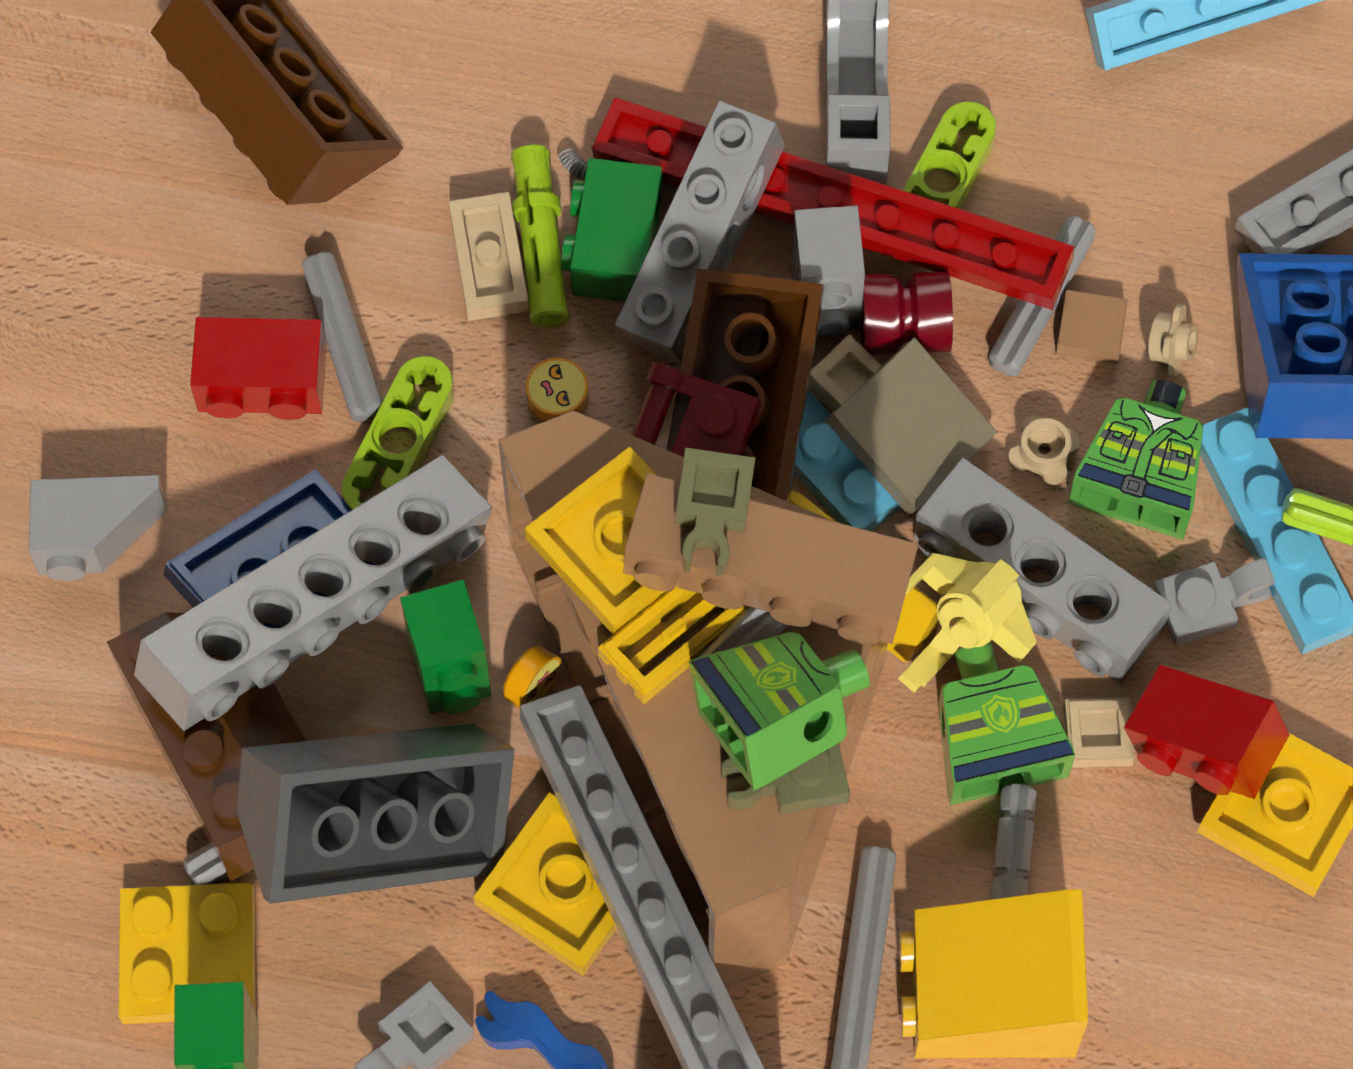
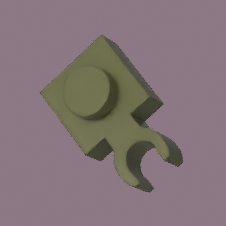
M685 448L675 523L695 526V528L688 534L683 545L682 567L684 571L690 572L692 554L696 550L709 548L716 552L719 557L716 576H722L728 566L730 547L723 531L745 533L755 457Z
M839 743L764 787L753 790L750 786L744 791L728 793V807L736 810L746 809L755 805L761 798L776 795L779 814L848 803L850 790ZM731 758L722 763V778L734 775L743 776Z

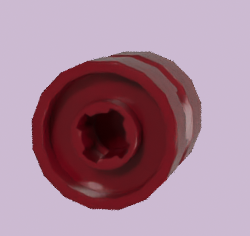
M949 272L913 273L907 284H901L895 274H865L860 322L861 346L870 355L896 353L904 343L915 338L928 353L951 352L953 343V302Z

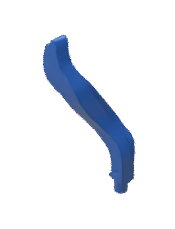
M488 991L484 995L486 1006L494 1019L491 1022L484 1016L479 1015L476 1017L475 1023L481 1038L490 1047L502 1050L534 1049L551 1069H608L605 1060L596 1048L569 1041L558 1031L538 1005L530 1001L507 1002L498 997L493 991Z

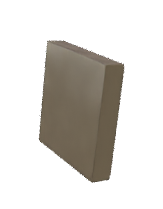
M915 338L905 343L825 420L908 516L918 511L927 502L962 458L967 461L970 460L997 433L994 427Z

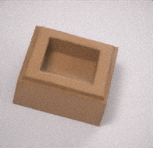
M1066 290L1056 354L1118 364L1128 299Z

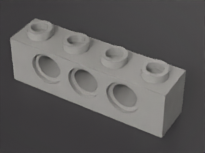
M719 100L615 323L616 328L628 344L681 365L697 269L727 272L785 147L775 122Z
M964 458L960 460L917 513L914 539L918 541L920 549L927 557H930L932 553L972 562L987 561L996 564L1000 559L1006 562L1019 574L1016 581L1020 587L1022 603L1033 632L1045 639L1055 637L1074 651L1075 658L1085 669L1097 676L1103 677L1107 674L1121 684L1165 628L1172 606L1170 601ZM978 531H989L995 534L1001 542L994 546H982L977 544L971 538V535ZM1030 567H1040L1048 571L1053 579L1046 583H1035L1027 579L1022 571ZM1083 603L1094 604L1104 612L1105 617L1099 620H1088L1081 617L1074 607Z

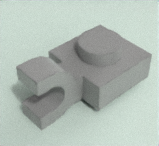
M1265 557L1236 569L1224 578H1221L1215 562L1208 563L1154 581L1153 590L1172 603L1166 623L1177 647L1235 628L1238 617L1234 608L1270 599L1272 593L1269 586L1274 585L1275 579Z
M429 981L378 1023L379 1032L387 1042L355 1065V1069H405L408 1066L412 1069H436L473 1039L474 1030Z

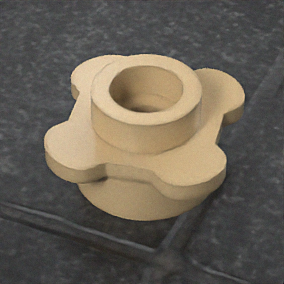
M1177 304L1173 314L1159 312L1153 321L1149 336L1148 353L1152 362L1168 364V374L1173 377L1179 375L1182 360H1192L1198 342V327L1187 320L1185 304Z
M1041 416L1026 418L1022 423V436L1018 446L1011 448L1009 451L1008 461L1010 466L1019 472L1029 470L1039 474L1047 484L1056 485L1062 483L1068 474L1066 464L1070 455L1078 452L1080 449V436L1076 431L1067 429L1061 422L1055 419L1043 418ZM1039 447H1049L1050 453L1041 454Z

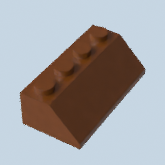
M172 0L150 32L166 52L165 55L168 62L183 73L198 92L202 105L217 116L232 135L236 148L251 159L266 178L270 191L284 201L286 205L327 202L396 158L403 149L401 144L284 0Z
M698 268L680 371L760 399L762 405L743 456L755 457L751 486L789 502L825 287L820 283ZM677 395L675 397L667 450L670 452L690 402L689 399Z
M165 612L107 641V644L125 685L230 881L254 869L237 815L242 748L303 742L306 740L274 683L265 688H259L257 685L238 696L234 705L218 719L207 721L204 718L183 731L134 676L141 640L184 614ZM209 655L211 658L216 659V660H220V661H227V660H228L227 658H225V657H223V656H219V655Z

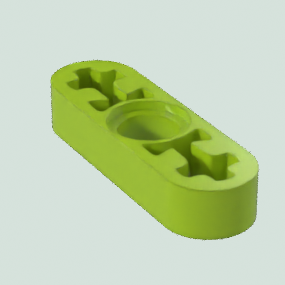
M970 101L960 102L951 106L943 115L903 191L961 209L994 145L996 121L991 111L979 103ZM968 124L974 125L978 128L977 135H971L963 148L962 156L954 152L957 145L958 130L964 131ZM945 169L955 174L959 180V185L950 192L938 193L931 190L926 185L924 179L931 171Z
M430 356L415 357L407 361L398 371L344 476L342 495L345 504L351 510L363 504L358 489L370 490L379 475L377 464L386 470L381 478L382 492L420 468L454 399L451 372L439 359ZM427 378L434 379L438 393L427 391L418 406L419 417L411 411L416 399L413 384L423 385ZM396 427L411 430L416 436L414 446L409 451L401 454H393L386 451L380 442L388 430Z

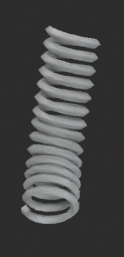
M567 148L558 154L560 162H562V165H565L564 168H567V171H571L572 175L576 174V177L581 175L582 179L586 177L588 163L581 160L576 152H574V149Z

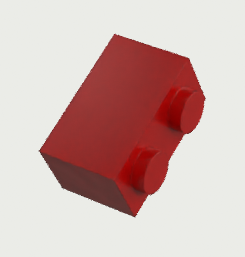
M196 317L190 387L197 411L207 412L214 417L226 419L239 417L243 413H269L276 418L285 420L300 419L306 414H322L327 346L321 319Z
M1161 664L1124 726V730L1137 752L1138 761L1152 772L1163 776H1171L1175 772L1195 779L1198 784L1215 794L1228 795L1231 791L1255 799L1290 736L1273 700Z

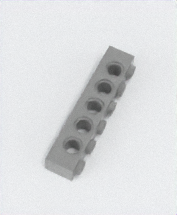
M441 455L143 638L140 642L134 676L183 731L204 718L207 721L216 720L234 705L238 696L256 685L259 688L270 686L285 673L290 663L306 653L310 656L320 654L336 640L342 630L357 621L360 624L372 621L385 609L391 599L405 590L409 593L419 591L433 579L438 569L454 559L461 563L472 557L485 542L486 536L484 531L492 506ZM363 561L371 562L376 565H369L364 563ZM313 592H320L327 595L328 597L319 596L314 594ZM261 623L273 624L278 628H269ZM209 655H219V656H223V657L227 658L228 660H227V661L216 660V659L211 658Z

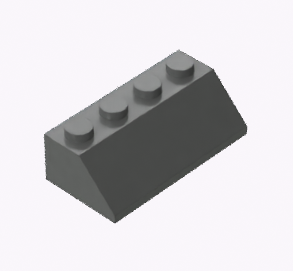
M475 724L242 748L237 815L263 898L271 904L489 875L504 855L515 748Z

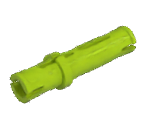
M532 144L518 147L511 152L517 198L512 202L513 217L515 221L520 223L524 269L530 308L529 321L536 327L551 328L566 323L570 317L566 304L563 271L561 270V253L556 220L561 215L562 210L560 198L553 194L549 161L551 157L549 149L546 150V147L543 145Z

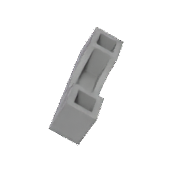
M827 0L826 166L887 185L890 156V96L888 95L889 0Z

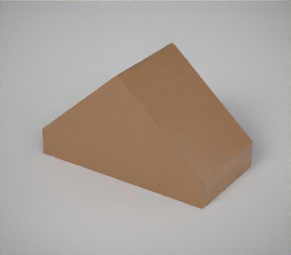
M574 410L499 439L511 547L575 687L581 685L725 987L729 988L786 964L838 804L779 814L776 795L761 798L755 805L746 809L736 810L729 808L727 805L728 793L747 790L751 785L742 775L722 778V763L729 759L730 756L698 714L690 667L643 705L635 696L634 689L629 684L625 685L616 676V670L610 664L607 666L598 656V647L613 634L525 539L524 528L629 446L657 476L677 481L681 480L684 457ZM751 486L749 500L832 521ZM696 593L623 654L630 660L662 634L671 624L703 600L702 594ZM719 608L641 673L644 676L650 673L722 614L725 609ZM810 623L807 627L788 625L779 635L788 632L801 634L821 661L850 649H855L860 654L867 668L870 679L869 688L842 698L847 734L839 745L847 777L886 660L888 643L879 641L874 645L854 643L841 637L837 629Z

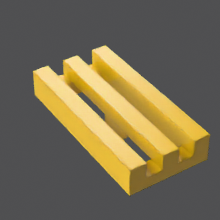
M675 587L672 591H666L598 647V656L607 666L610 664L616 670V676L625 685L629 684L634 689L635 696L644 705L690 667L689 661L699 658L700 654L746 608L744 606L739 609L724 608L725 611L644 676L641 673L721 608L703 599L629 660L623 654L627 649L696 594V592Z

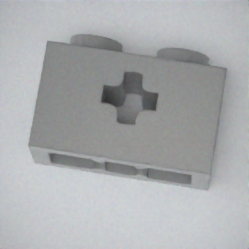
M858 206L795 210L793 280L820 283L825 287L817 336L835 337L846 333L848 330L860 329L865 268Z

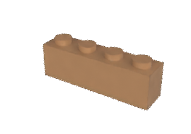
M647 473L625 547L624 574L634 576L636 582L653 590L672 591L675 587L700 593L705 601L721 608L739 609L746 605L769 611L773 619L789 626L807 627L810 623L837 629L841 637L854 643L863 645H874L879 641L893 643L919 544L749 500L745 533L723 531L730 547L728 566L722 576H716L719 557L716 552L709 548H700L692 554L690 572H686L682 567L683 545L686 537L694 530L695 526L675 523L680 481Z

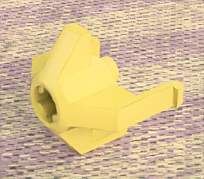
M932 553L910 577L905 597L923 579L942 596L937 605V618L942 629L898 679L915 693L921 685L923 687L926 686L960 647L966 649L982 647L991 640L996 642L1020 663L1037 641L1022 603L1020 587L1016 581L1019 574L1001 559L994 564L987 561L972 562Z

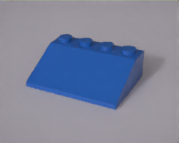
M1239 253L1237 274L1245 394L1255 438L1353 439V255Z

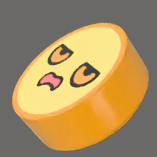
M550 358L538 363L530 371L526 380V398L532 413L543 421L573 410L582 413L589 398L588 380L582 368L573 361L564 358Z
M540 645L526 650L515 662L506 678L503 687L504 699L520 709L521 705L546 697L559 675L561 659Z

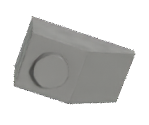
M159 475L31 480L29 553L38 574L47 575L49 578L59 581H74L83 578L85 573H103L167 512V499Z

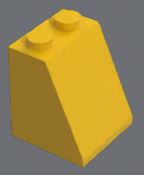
M1066 889L914 910L911 932H900L899 935L900 972H912L913 996L901 997L902 1037H914V1058L1076 1057L1088 1024L1082 889Z

